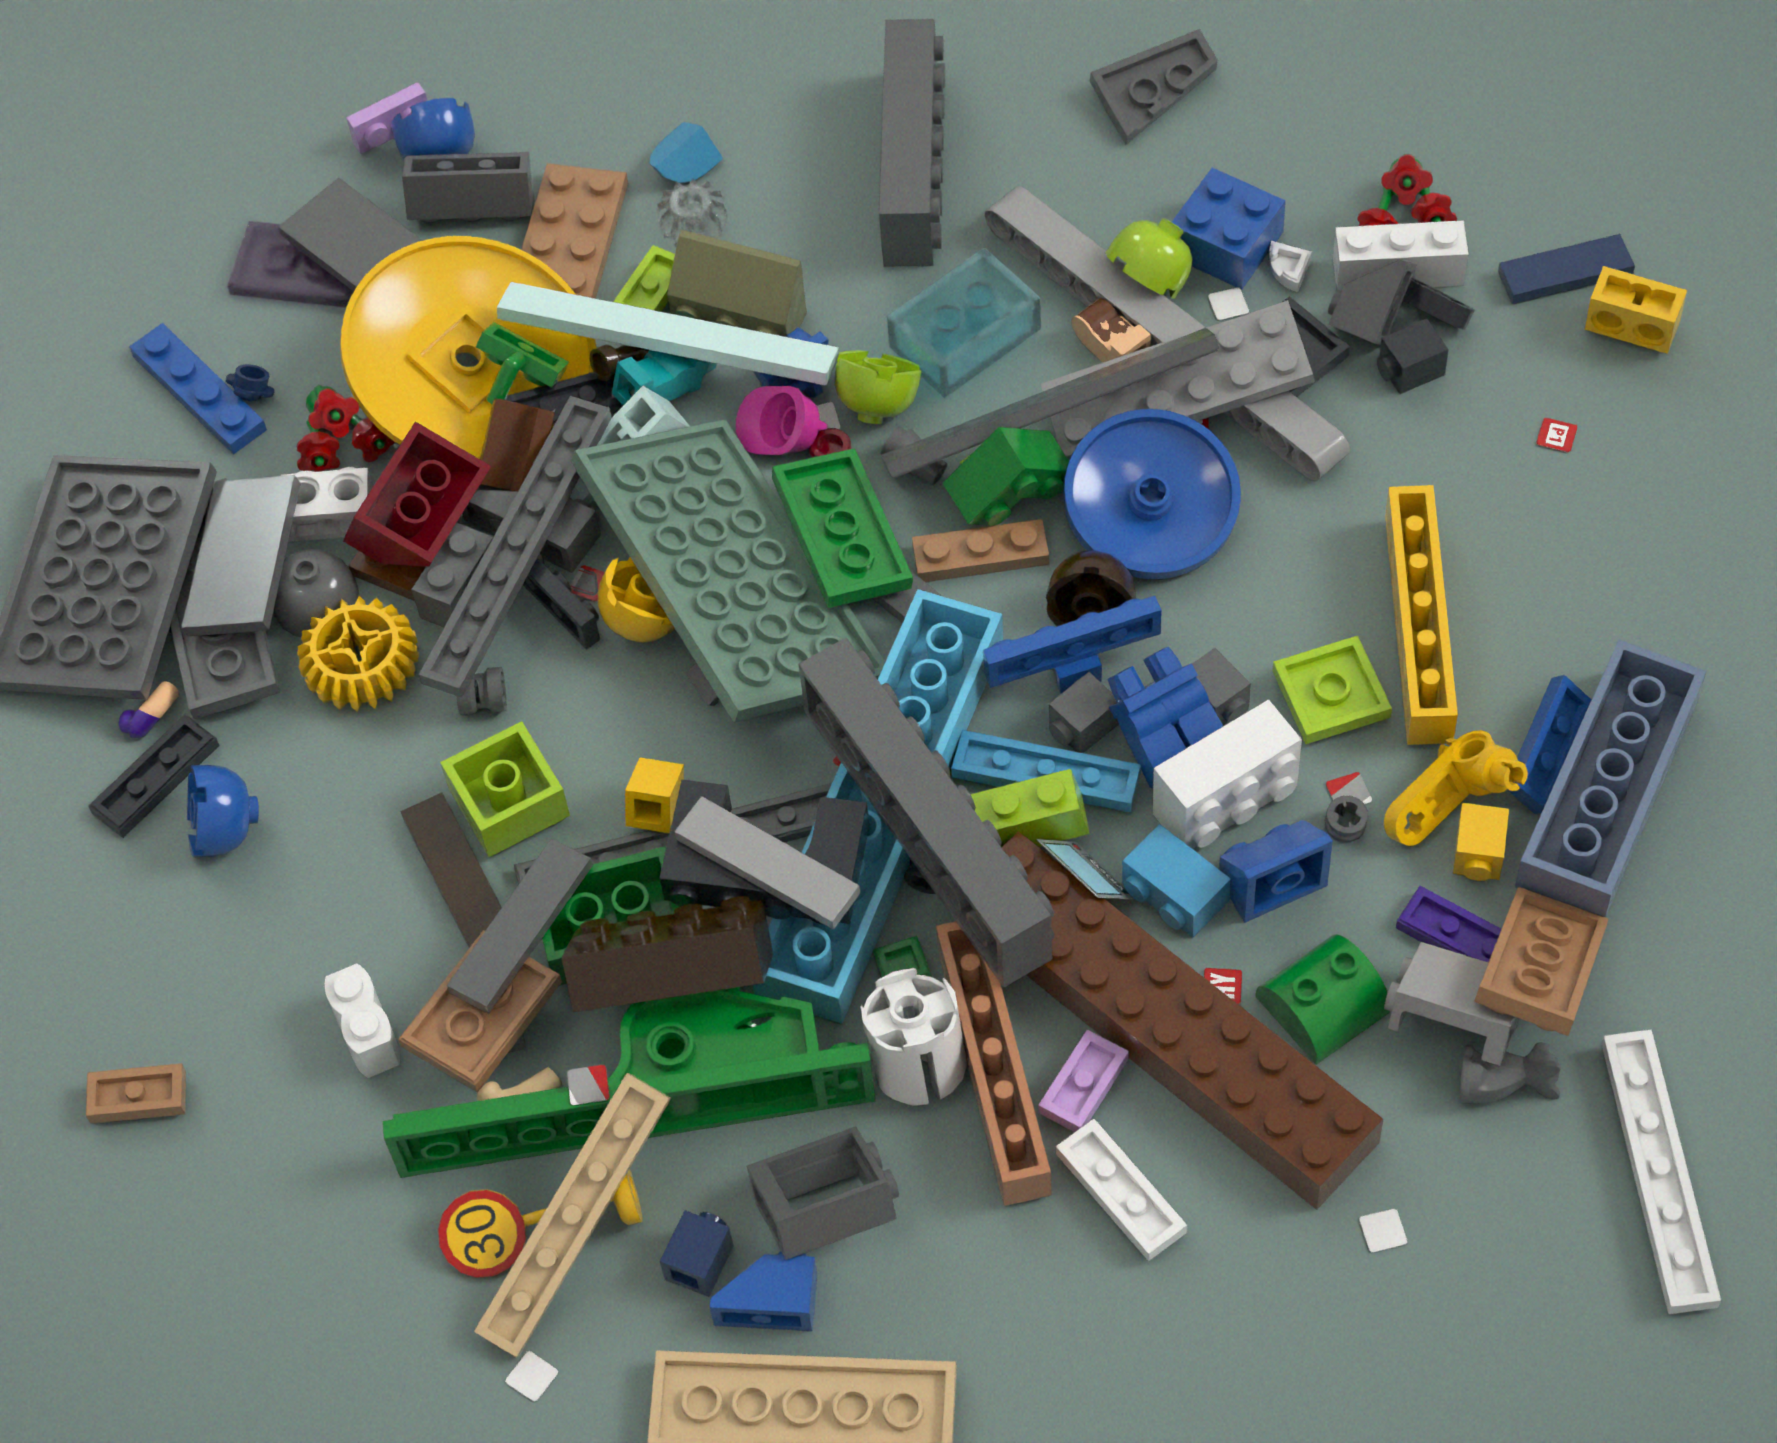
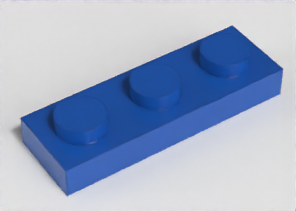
M1565 675L1551 678L1518 754V761L1523 762L1527 767V780L1524 785L1513 782L1519 785V790H1508L1534 814L1542 813L1592 700Z

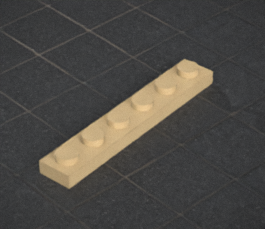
M630 1073L625 1075L476 1327L475 1333L513 1356H520L671 1100L670 1097Z

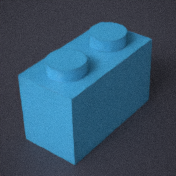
M1161 824L1122 862V883L1126 891L1139 902L1146 901L1158 910L1160 917L1168 926L1175 930L1181 928L1192 938L1230 901L1231 878Z

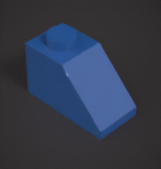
M781 1251L778 1255L764 1254L710 1298L709 1308L714 1326L812 1331L818 1277L815 1258L804 1253L786 1260Z

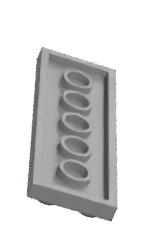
M1288 300L1207 327L1208 330L1215 334L1219 345L1218 351L1051 416L1059 446L1070 461L1075 448L1089 431L1117 414L1138 409H1160L1172 411L1199 421L1315 382ZM1180 337L1041 383L1042 391Z

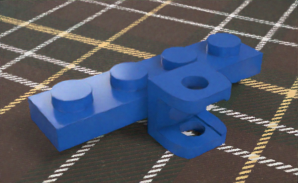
M1156 596L1142 600L1132 599L1114 609L1101 613H1087L1076 621L1057 627L1046 626L1037 630L1034 634L1019 639L999 641L992 647L983 650L984 674L988 684L992 688L1052 668L1061 694L1088 672L1101 682L1102 664L1097 654L1161 634V607Z

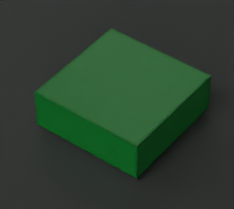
M917 935L872 949L873 958L881 978L894 971L911 968L917 970V975L932 977Z

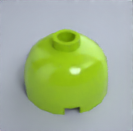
M1162 218L1159 224L1146 219L1132 222L1121 230L1105 252L1108 259L1113 263L1117 256L1127 264L1122 271L1142 285L1161 295H1164L1168 288L1172 299L1176 298L1186 283L1192 267L1190 248L1180 238L1184 231L1165 218Z
M847 350L839 352L834 386L842 403L848 409L858 413V420L870 424H881L883 417H895L907 411L915 399L920 384L922 370H920L918 364L882 353V358L868 357L869 351Z

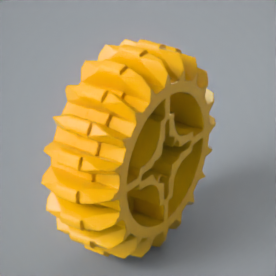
M359 596L354 605H348L341 598L339 609L333 611L325 606V617L323 619L311 617V630L302 631L301 640L303 644L298 646L297 655L300 660L298 667L302 677H305L308 689L312 693H317L319 699L324 704L332 700L334 706L341 710L349 702L352 709L358 712L361 704L368 702L370 706L376 709L377 699L381 697L392 702L394 696L393 689L406 691L407 682L405 678L415 677L416 669L414 663L419 661V652L416 645L418 640L408 618L404 614L399 615L398 610L393 604L383 607L382 602L376 597L369 605H366L365 600ZM356 646H359L360 655L362 658V661L358 662L356 657Z

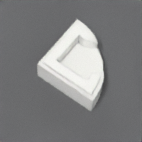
M1271 241L1269 266L1273 276L1286 288L1298 292L1311 262L1312 252Z

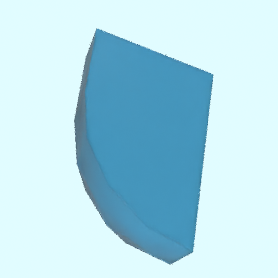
M682 122L655 147L650 156V164L657 173L667 179L678 183L691 182L705 175L723 157L703 126Z

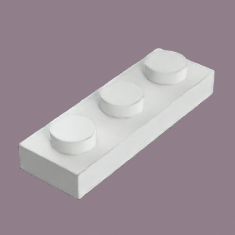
M1095 1119L1088 1122L1056 1146V1155L1148 1261L1187 1233V1224Z

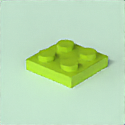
M1358 635L1273 661V674L1305 744L1391 718L1392 707Z

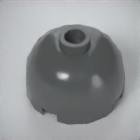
M319 549L297 551L284 559L273 610L274 616L284 630L296 637H302L303 630H311V617L321 619L325 617V606L333 611L339 609L341 598L348 605L356 603L359 595L356 579L346 563L328 551Z

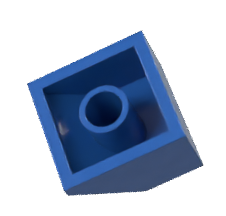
M1305 820L1290 826L1282 824L1271 829L1263 838L1249 844L1242 842L1233 845L1224 855L1220 856L1219 870L1231 878L1230 899L1244 923L1328 886L1333 843L1328 833Z

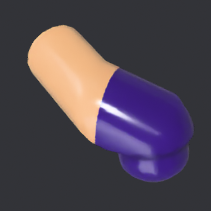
M167 681L161 682L136 712L129 709L121 714L118 722L119 729L123 733L129 734L131 738L146 736L179 697L176 686Z

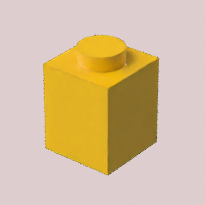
M639 758L625 789V826L670 833L681 781L684 780V764Z
M1462 803L1457 830L1453 874L1464 875L1466 878L1475 881L1500 880L1505 854L1509 809Z

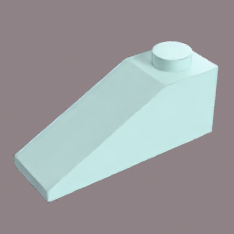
M642 386L612 417L598 445L690 426L670 401ZM579 478L570 498L573 500L581 499L589 504L594 501V498L582 479Z

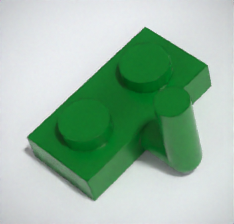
M495 322L482 332L476 345L478 349L486 352L485 356L490 361L502 365L486 398L490 404H493L496 398L506 399L519 370L524 372L523 376L531 383L539 386L548 385L553 387L562 378L569 364L567 360Z

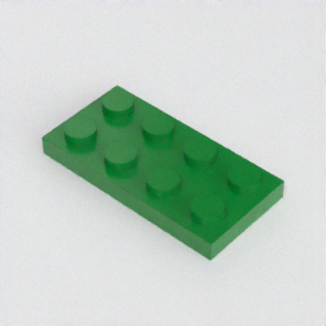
M855 448L772 466V480L828 608L912 589V573Z

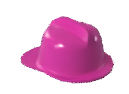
M764 386L754 389L744 398L739 406L736 417V434L739 441L747 452L757 455H784L786 453L804 451L813 444L818 431L827 429V424L820 420L818 407L815 403L805 397L798 388L792 386Z

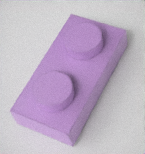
M418 82L346 117L353 144L360 154L393 139L394 136L390 125L393 118L400 113L403 120L412 114L410 106L427 101L426 93Z
M1086 1030L1039 1103V1114L1073 1132L1078 1131L1093 1117L1129 1060V1051Z

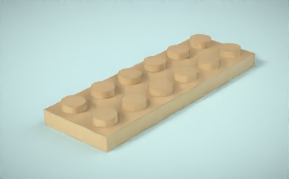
M656 1351L647 1443H953L956 1362Z

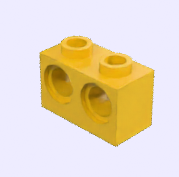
M1603 266L1590 299L1584 330L1668 354L1681 320L1687 290Z

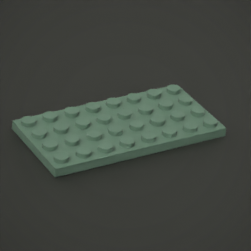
M726 419L574 451L571 462L576 468L577 473L734 723L804 705L798 664L844 638L849 640L856 651L862 649L868 655L875 669L874 676L878 680L885 660L848 604L831 608L827 607L786 510Z

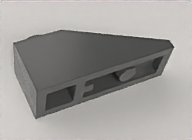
M477 490L462 513L464 520L495 535L518 491ZM568 499L540 551L544 560L573 573L601 535L596 511L593 507L581 499Z

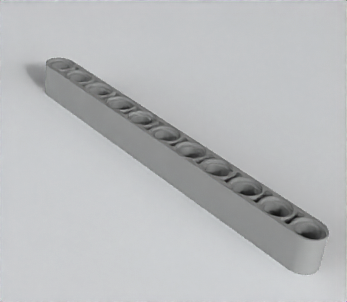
M1021 186L1015 187L985 211V220L998 238L1087 307L1100 298L1105 299L1114 307L1118 315L1124 317L1131 325L1136 327L1140 324L1151 334L1150 347L1206 328L1166 296L1156 293L1123 272L1122 270L1125 267L1123 263L1117 259L1114 263L1110 261L1105 254L1106 250ZM1289 391L1223 412L1298 472L1313 481L1321 479L1350 452V446L1345 436L1335 426Z

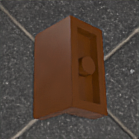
M494 399L480 460L489 464L491 468L481 484L510 491H519L550 434L555 412L503 399Z

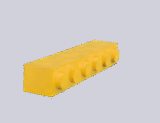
M1434 485L1389 487L1385 522L1407 745L1447 744L1445 742L1446 739L1454 738L1458 712Z

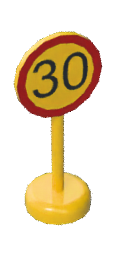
M629 1169L610 1202L614 1201L623 1223L634 1225L643 1222L635 1183ZM489 1189L468 1191L455 1198L443 1212L438 1227L439 1247L447 1262L460 1273L476 1278L495 1276L509 1269L517 1260L526 1240L525 1227L537 1224L547 1208L522 1215L518 1206L504 1194Z

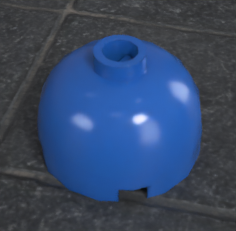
M439 98L410 106L411 115L402 120L399 113L390 124L396 146L404 159L405 156L468 154L473 147L475 139L474 123L469 105L464 102L463 107L457 106L455 98Z
M191 765L192 773L188 774L187 820L191 821L192 830L196 829V835L188 834L191 855L193 857H212L227 854L238 848L245 840L249 824L258 823L257 796H249L245 781L236 772L226 767Z

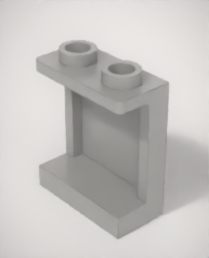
M1423 942L1420 943L1413 959L1404 958L1397 983L1392 982L1384 1009L1392 1011L1388 1029L1398 1031L1407 1012L1487 1036L1481 1060L1499 1066L1502 1063L1520 1018L1494 1012L1489 1007L1474 1002L1488 962Z

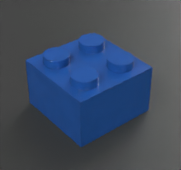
M1212 167L1172 222L1184 231L1180 238L1190 248L1192 267L1242 290L1269 253L1271 241L1277 242L1283 233L1286 200Z

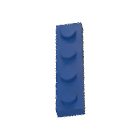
M163 323L129 346L133 357L233 455L267 431L264 420L240 397L236 396L234 391Z

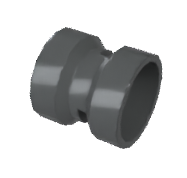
M502 667L487 668L484 673L474 674L463 697L456 696L460 715H472L478 709H489L492 713L506 711V686Z

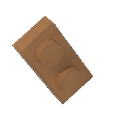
M182 1063L87 1072L86 1117L90 1124L185 1114L186 1070Z

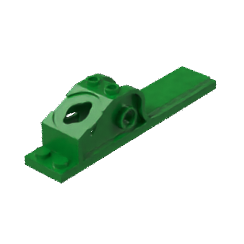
M740 987L632 1003L626 1010L620 1025L621 1058L616 1070L607 1079L609 1089L608 1100L572 1105L570 1103L568 1086L393 1114V1119L382 1121L387 1148L400 1178L582 1149L627 1073L632 1074L671 1098L648 1138L875 1102L876 1099L868 1043L841 1042L833 1045L830 1049L819 1051L812 1003L784 996L781 997V1000L742 992ZM763 1017H773L760 1025L750 1022Z

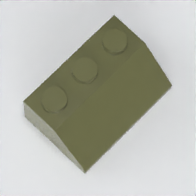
M681 230L667 293L670 314L784 337L798 327L800 328L807 313L801 260Z

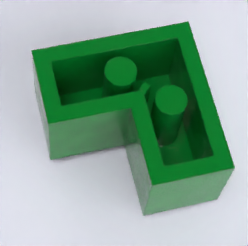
M998 427L942 484L968 524L995 526L1010 516V509L1021 498L1047 500L1058 495L1063 490L1069 460L1048 430Z

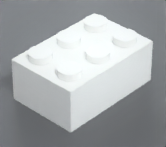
M1270 700L1265 701L1154 768L1153 815L1163 827L1190 848L1208 846L1217 839L1221 831L1235 823L1238 825L1246 823L1255 816L1259 808L1273 800L1275 802L1282 801L1295 790L1298 784L1302 739Z

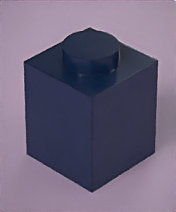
M684 1210L660 1259L664 1279L710 1297L734 1246L730 1228L725 1221L708 1212H701L697 1215Z

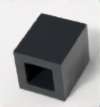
M1425 319L1381 338L1380 356L1377 358L1378 370L1383 379L1391 381L1399 394H1402L1444 376L1449 349L1428 319Z

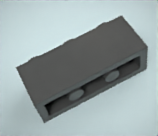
M529 152L405 156L402 181L407 220L435 222L439 219L460 218L465 221H475L488 217H502L507 220H514L522 216H531L533 191Z

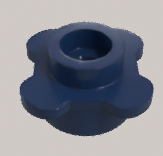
M251 364L239 365L235 369V374L232 373L226 376V383L232 385L234 394L243 400L257 401L261 396L270 398L274 395V388L268 386L269 373L260 366Z

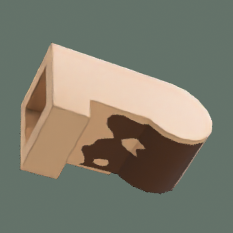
M1100 298L1071 320L1073 330L1078 339L1101 362L1148 348L1151 344V334L1140 324L1134 327L1124 317H1120L1114 307L1105 299Z

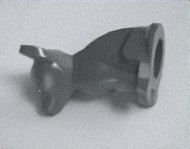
M1536 1043L1531 1052L1525 1057L1506 1052L1500 1066L1481 1060L1482 1053L1476 1051L1473 1044H1466L1461 1075L1460 1103L1481 1104L1497 1101L1509 1096L1526 1084L1532 1086L1539 1094L1546 1098H1559L1560 1091L1555 1083L1559 1078L1561 1064L1550 1053L1548 1043Z

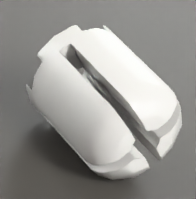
M914 968L894 971L878 979L875 982L876 989L867 998L864 1009L861 1005L863 1026L873 1074L876 1077L878 1086L884 1094L896 1101L911 1106L929 1104L921 1062L922 1058V1061L928 1062L931 1084L939 1100L953 1093L962 1081L967 1067L955 991L946 979L943 978L942 983L933 977L917 975V970ZM907 1007L909 1019L904 1018L903 1008Z

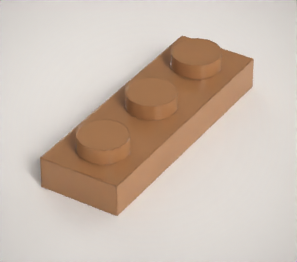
M1042 519L912 537L917 576L925 582L1049 565V552Z

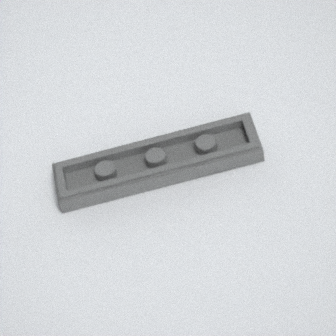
M702 796L674 831L676 840L833 930L860 894V886Z

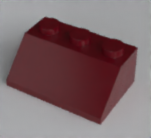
M415 421L353 517L343 542L380 564L429 567L491 466Z

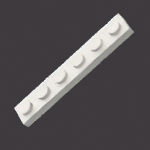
M1652 1029L1603 1036L1601 1045L1668 1315L1718 1308L1721 1298Z

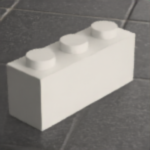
M1464 220L1336 227L1333 253L1336 290L1342 291L1346 283L1400 259L1417 264L1412 278L1431 287L1464 286L1468 261Z

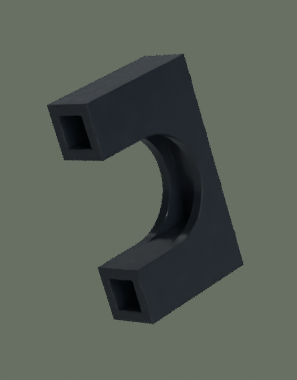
M682 780L660 873L664 900L671 901L677 906L701 904L719 907L724 900L746 896L749 897L750 902L763 900L765 913L768 917L781 920L788 919L789 917L811 919L817 924L825 925L676 840L674 831L701 796L729 812L732 810L728 785ZM820 797L812 840L805 853L808 857L856 884L859 882L869 830L867 802ZM854 903L839 923H851Z

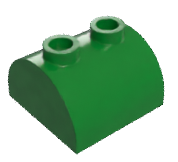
M1338 934L1332 935L1256 989L1255 995L1316 1065L1390 1013L1389 1010L1384 1009L1388 991L1377 970L1355 944Z

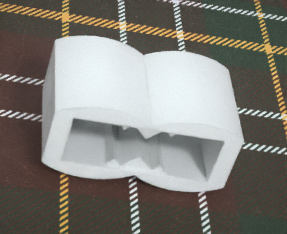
M356 963L326 976L325 992L359 1071L367 1078H370L400 1065V1049L366 970Z

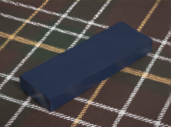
M1616 234L1500 262L1498 273L1511 303L1515 304L1594 285L1598 281L1603 266L1633 274L1635 265L1621 235Z

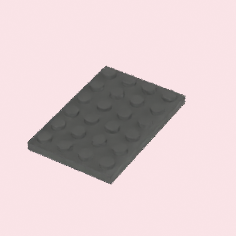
M53 455L0 615V690L148 699L217 474V470L211 462Z

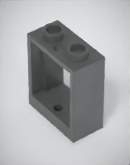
M856 1126L747 1165L755 1203L786 1260L897 1219L893 1199L899 1197V1191L895 1178L890 1169L882 1171V1161L876 1145L873 1141L866 1143ZM856 1174L863 1184L861 1187L795 1211L792 1210L787 1201L793 1197Z

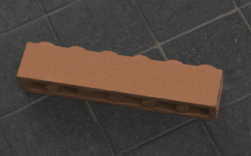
M956 921L937 925L938 953L944 977L956 994L967 1065L1003 1204L1007 1206L1051 1196V1170L1001 984Z

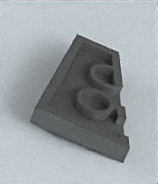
M1198 29L1092 71L1089 81L1125 145H1127L1217 69L1218 60L1202 32Z

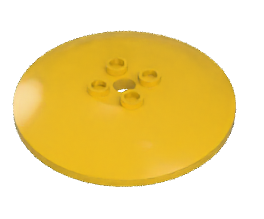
M446 236L423 240L403 247L376 264L358 284L348 302L340 334V354L345 379L350 391L358 402L359 407L371 422L399 445L416 421L480 459L492 409V404L486 398L502 366L490 361L485 356L486 352L476 347L482 332L495 322L567 360L569 364L559 381L592 373L590 352L596 348V340L594 338L497 319V305L510 282L575 294L573 290L554 270L539 259L514 246L499 241L471 236ZM460 353L472 354L478 360V364L473 367H464L457 362L456 356ZM519 370L508 395L541 386L528 381L523 376L524 372Z

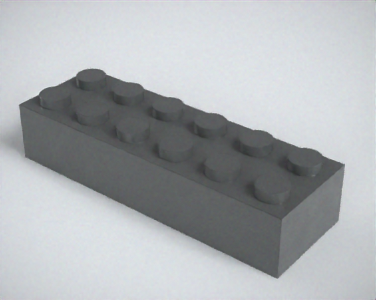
M935 19L885 20L879 197L883 267L933 266L934 249L942 248L941 224L934 223H940V216H942V191L935 190H941V183H943V158L936 157H941L942 151H944L943 126H937V124H942V119H944L945 105L944 94L937 95V92H943V88H945V63H937V61L944 60L943 36H936Z

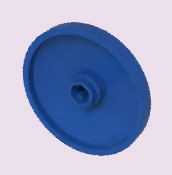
M1138 409L1106 419L1089 431L1080 441L1070 458L1066 470L1063 501L1070 528L1086 551L1096 550L1114 556L1124 564L1132 577L1166 579L1177 577L1199 568L1221 550L1234 528L1239 513L1241 488L1237 468L1231 455L1223 443L1205 426L1187 416L1172 411Z

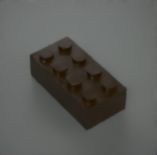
M740 896L724 900L719 907L703 909L701 904H689L676 908L674 914L656 916L653 911H644L628 916L627 921L609 924L608 919L604 918L584 922L580 925L579 929H576L562 955V962L574 1013L761 984L765 981L773 957V948L763 900L750 902L749 897Z

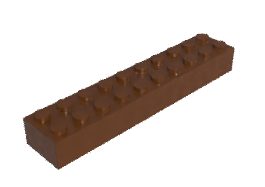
M1018 831L1002 849L1008 857L1015 855L1019 859L1027 873V883L1035 893L1038 891L1043 892L1054 910V916L1051 917V927L1055 938L1052 939V960L1026 974V976L1104 1039L1129 1051L1130 1060L1317 1210L1380 1143L1383 1118L1104 898H1098L1076 876Z

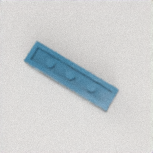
M962 730L951 768L952 778L998 787L1071 769L1081 791L1084 804L1130 813L1141 775V764Z

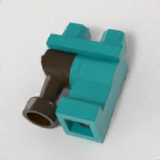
M604 344L592 349L590 352V364L593 372L602 381L614 378L612 394L623 406L632 397L629 392L635 389V394L642 386L647 387L668 401L676 399L688 391L689 393L695 392L701 388L703 375L716 369L717 363L628 345H621L615 349L611 345Z

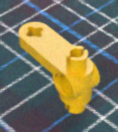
M1476 730L1468 732L1458 739L1448 738L1445 742L1450 746L1441 744L1438 749V758L1390 804L1384 817L1385 832L1394 841L1407 846L1417 845L1469 794L1483 796L1491 793H1502L1507 789L1511 791L1519 790V785L1513 782H1518L1521 785L1525 784L1528 776L1526 765L1518 761L1517 756L1512 750L1496 745L1491 735L1486 731ZM1408 813H1411L1412 815L1409 817L1410 826L1408 829H1405L1404 827L1408 823L1406 816Z

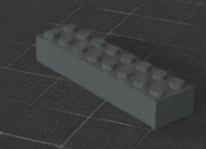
M844 638L799 663L805 713L1001 985L1006 987L1052 960V939L1055 938L1051 927V917L1054 916V910L1048 898L1043 892L1038 891L1035 893L1027 883L1028 876L1022 863L1015 855L1008 857L1001 848V838L994 825L989 820L982 822L974 811L976 809L975 803L968 790L963 785L956 787L950 779V771L946 761L937 750L931 753L923 742L925 741L924 734L917 721L912 716L906 719L899 709V700L888 683L881 685L874 676L875 669L868 655L862 649L856 651L849 640Z

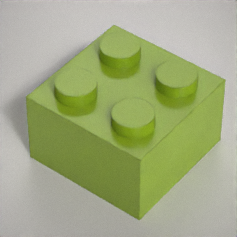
M522 721L440 762L450 793L488 857L570 816L561 784Z

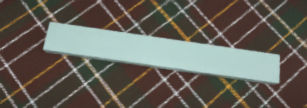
M510 282L497 305V319L821 385H827L838 360V347Z

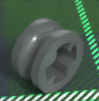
M1353 796L1335 798L1329 804L1325 817V828L1328 834L1340 842L1358 840L1363 835L1368 821V810L1365 804ZM1345 811L1353 813L1355 815L1353 821L1355 826H1352L1351 822H1348L1347 827L1338 824L1339 815L1337 813L1341 812L1342 816L1345 815Z

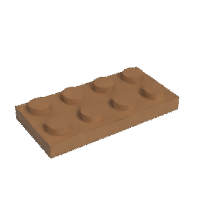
M549 163L546 165L521 250L539 259L554 270L576 295L596 299L628 186L627 172Z
M1518 886L1474 1002L1487 1006L1494 1012L1509 1014L1534 1023L1543 1030L1555 1031L1568 1036L1609 919Z

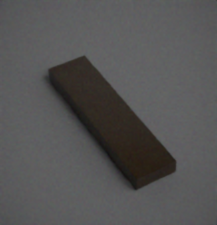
M441 792L400 812L468 948H470L482 931H486L502 907Z

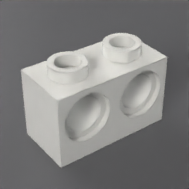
M345 467L340 470L300 471L295 474L281 475H295L301 483L288 542L344 538L353 517L373 488L368 468Z

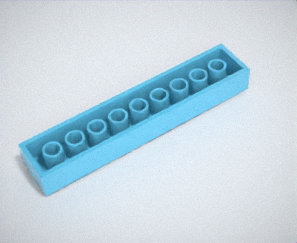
M917 589L878 681L881 685L888 683L899 700V709L906 719L912 716L917 721L924 734L925 741L923 742L931 753L937 750L946 761L950 770L962 730H967L987 683L984 674L983 650L1003 640V617L1001 613ZM841 763L826 797L867 802L869 830L858 882L860 894L854 902L851 923H838L833 930L826 925L817 924L811 919L789 917L788 919L781 920L772 918L768 928L773 948V957L764 983L753 985V991L755 995L781 1000V997L784 996L812 1003L814 1015L842 1024L872 955V949L875 948L904 879L905 872L910 865L911 858ZM815 823L801 852L803 854L806 853L810 846Z

